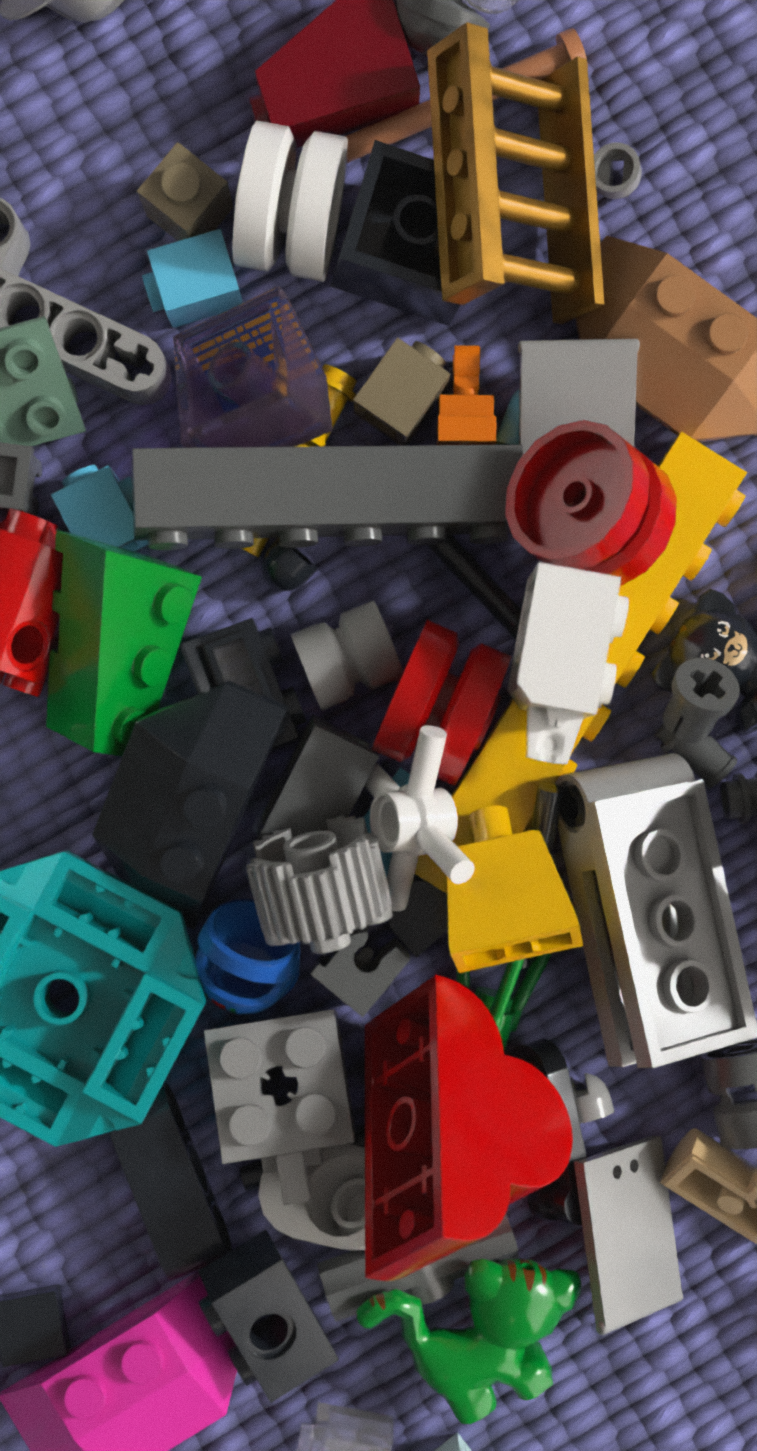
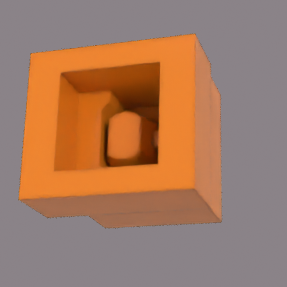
M454 345L453 395L439 396L436 445L496 444L494 395H479L480 346Z

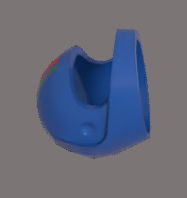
M235 899L221 904L212 912L198 934L199 948L195 961L199 979L205 996L222 1010L237 1015H251L262 1012L288 994L299 977L300 941L295 944L288 943L279 946L267 945L253 899Z

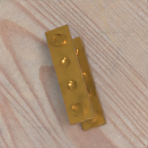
M466 22L427 50L442 301L464 305L503 285L505 281L551 291L553 323L564 324L605 305L587 59L577 56L542 80L491 66L488 28ZM492 95L537 107L540 140L495 128ZM496 157L542 168L544 201L500 191L498 187ZM500 219L546 229L549 263L503 254Z

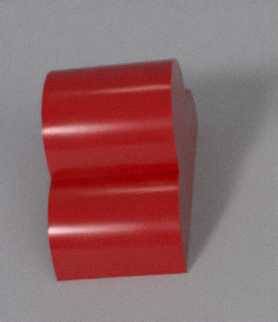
M434 975L365 1024V1278L393 1281L404 1278L487 1236L501 1223L509 1204L555 1181L564 1172L571 1157L573 1134L570 1117L554 1085L533 1065L519 1058L505 1055L499 1029L483 1002L462 984L439 975Z

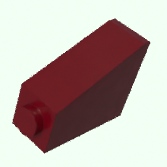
M334 1L255 70L259 95L249 97L254 121L289 126L296 142V148L303 147L314 131L342 135L365 128L418 105L420 101V84L394 1Z

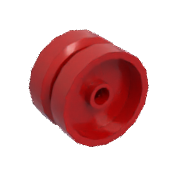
M581 420L559 425L535 440L517 462L507 486L505 516L513 538L527 552L542 562L621 577L620 586H623L647 572L665 551L676 525L677 496L669 476L608 425Z
M427 620L371 750L396 761L403 762L412 755L421 727H439L446 731L447 736L437 778L455 786L473 749H479L501 698L498 695V691L512 656L480 643L471 649L459 677L453 675L448 671L460 645L458 633Z

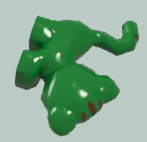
M521 1258L504 1259L497 1263L487 1259L473 1260L469 1264L464 1277L465 1290L470 1296L469 1306L474 1326L463 1329L434 1327L428 1330L421 1299L396 1288L372 1295L358 1307L356 1319L362 1327L370 1329L393 1314L401 1317L402 1338L412 1353L416 1371L436 1393L446 1400L461 1424H472L495 1410L497 1401L492 1388L493 1384L499 1382L512 1387L516 1395L526 1401L538 1397L553 1385L552 1367L538 1341L552 1334L562 1315L573 1309L582 1289L581 1278L577 1272L568 1269L549 1271L533 1260Z

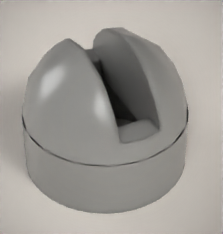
M615 142L606 144L594 154L596 190L604 197L616 200L628 197L637 189L642 175L640 160L635 150L627 144ZM613 161H624L622 184L612 186Z
M584 1073L587 1088L576 1090L573 1077H570L580 1124L601 1119L615 1112L606 1084L597 1076L589 1073Z

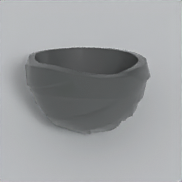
M395 0L394 2L407 44L426 57L428 49L466 22L488 28V30L491 27L481 15L461 0Z

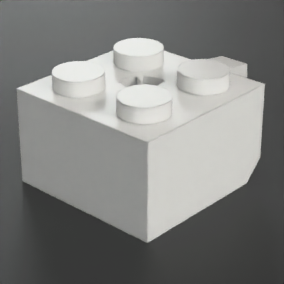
M541 562L537 564L528 577L507 691L518 707L527 710L526 758L552 764H568L582 720L596 715L598 708L602 704L609 705L614 690L617 666L616 664L606 663L609 643L613 642L614 637L621 638L629 604L628 597L618 595L621 577Z

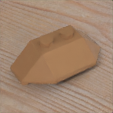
M606 235L600 244L605 305L575 318L579 340L638 339L640 348L637 351L636 406L677 436L683 432L696 441L729 439L748 435L757 436V318L668 253Z

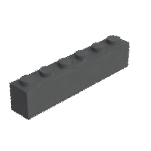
M523 445L133 448L131 477L134 541L148 540L149 548L155 550L183 549L188 547V540L214 539V546L222 549L251 547L254 545L253 538H279V545L288 548L315 546L318 544V537H343L344 545L356 547L382 543V536H407L408 544L434 545L445 542V534H469L470 542L474 544L501 543L508 540V534H512L505 516L506 492L517 462L523 456Z

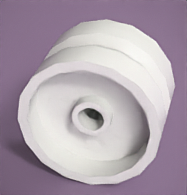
M262 121L255 122L247 141L236 191L232 245L233 263L236 266L268 272L279 257L286 233V264L291 275L316 281H325L333 254L342 205L348 155L347 137L314 131L303 145L297 171H295L296 142L289 126Z

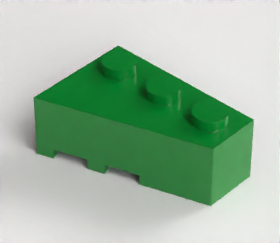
M56 529L55 550L63 553L61 589L53 590L52 611L60 614L58 649L50 650L46 727L92 752L122 757L136 721L143 716L157 711L202 576L152 556Z

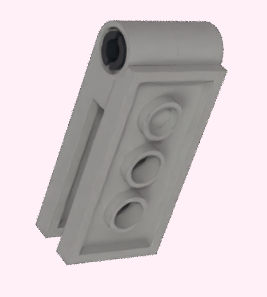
M675 753L560 776L555 784L563 787L564 793L557 828L579 923L608 1065L610 1067H625L637 1063L638 1068H656L757 1038L755 1012L703 779L695 781L694 774L687 761Z

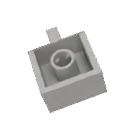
M332 1009L204 1030L222 1164L261 1158L263 1173L274 1171L279 1173L284 1206L310 1202L312 1200L308 1166L323 1163L321 1148L354 1143L356 1141L338 1012ZM282 1066L286 1077H296L298 1081V1092L288 1093L292 1101L286 1105L280 1104L277 1095L267 1094L266 1080L275 1079L271 1071Z

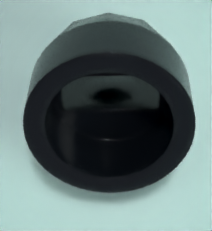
M279 538L267 550L262 561L263 577L271 587L280 591H290L302 587L318 570L297 548L280 546Z

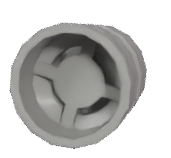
M374 600L341 613L339 628L333 629L323 622L291 633L292 640L322 711L345 702L349 697L353 696L355 683L361 681L363 685L374 690L401 679L404 673Z

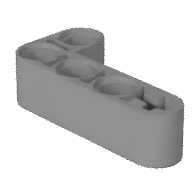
M0 198V224L10 225L8 235L0 242V328L12 325L14 315L24 306L32 305L39 307L38 318L46 316L65 372L131 403L149 405L162 399L170 388L172 377L164 354L155 341L148 336L18 276L29 253L30 238L12 206ZM81 332L97 334V343L91 352L82 356L69 354V344L74 336ZM116 351L122 361L134 367H141L145 360H147L152 373L149 376L139 373L133 381L125 366L114 360Z

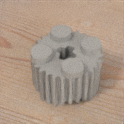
M339 816L327 819V831L308 832L296 837L292 836L291 828L272 831L273 834L264 835L261 837L262 840L253 842L256 858L251 859L250 864H247V874L261 930L264 933L267 945L279 946L303 941L304 943H310L311 951L314 953H328L348 946L351 942L350 934L353 933L354 929H363L366 927L365 925L379 924L393 917L392 901L378 838L374 836L373 832H367L363 817L356 819L355 816L348 818Z

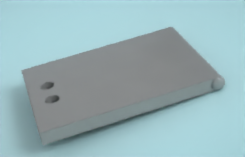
M639 340L519 341V445H523V455L535 440L555 427L581 420L608 425L634 447Z
M649 1136L574 1162L597 1333L605 1335L682 1301L683 1293L669 1191L667 1187L660 1183L665 1170L661 1136Z

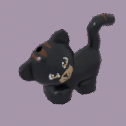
M709 588L699 596L694 614L684 620L670 642L668 654L661 658L651 674L659 688L665 692L673 693L672 680L679 666L685 661L692 658H709L725 665L735 675L739 684V692L745 697L735 708V722L744 736L757 731V634L749 621L736 614L734 604L723 593Z

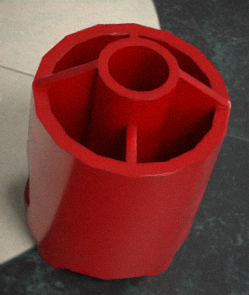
M10 508L6 519L0 522V684L39 697L49 671L50 650L57 649L59 641L60 614L52 611L53 590L61 589L63 553L55 550L56 529L58 530L59 526L37 516Z

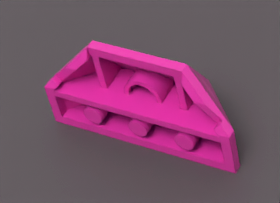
M198 1271L73 1347L67 1355L55 1358L0 1392V1401L30 1451H169L227 1414L237 1373L227 1350L236 1344L228 1331L217 1337L209 1325L198 1303L199 1300L208 1295Z

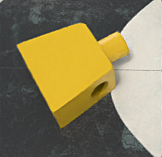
M487 806L472 812L469 815L474 843L458 846V848L474 864V873L468 881L462 884L453 883L447 876L449 949L458 972H467L583 946L577 915L540 831L529 830L513 834L508 810L504 806Z

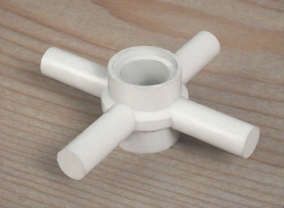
M423 726L420 728L407 785L400 787L377 763L364 785L374 797L370 809L371 832L374 833V836H377L381 851L386 853L392 852L387 874L392 911H403L407 908L419 855L427 854L455 884H462L468 881L475 869L472 861L452 842L457 831L455 803L445 789L435 788L447 736L446 731L436 726Z

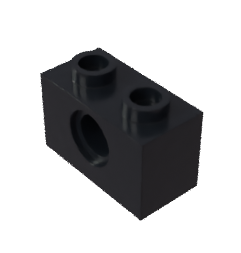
M267 1230L262 1231L198 1271L208 1293L198 1303L209 1325L217 1337L227 1331L230 1333L236 1345L227 1351L237 1372L246 1386L257 1380L270 1403L339 1360L323 1328ZM271 1314L265 1321L254 1324L258 1318Z

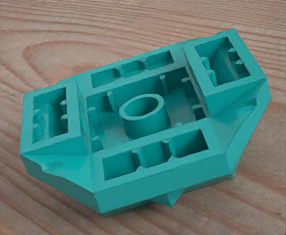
M70 851L60 852L0 871V1118L54 1147L91 1138L113 1130L117 1131L142 1124L206 1004L183 912ZM55 979L67 980L76 987L79 994V1004L74 1012H63L52 1004L49 993Z

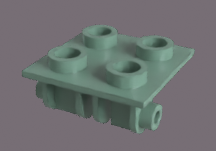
M46 316L0 328V442L35 446L86 432L77 406L79 400L72 378H67Z

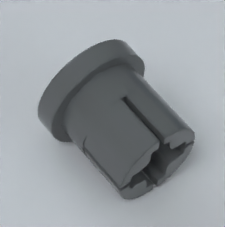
M692 658L685 661L679 666L672 680L673 695L663 712V723L672 734L683 717L674 737L688 743H698L705 740L712 732L719 717L729 713L739 697L740 689L735 675L725 665L709 658Z

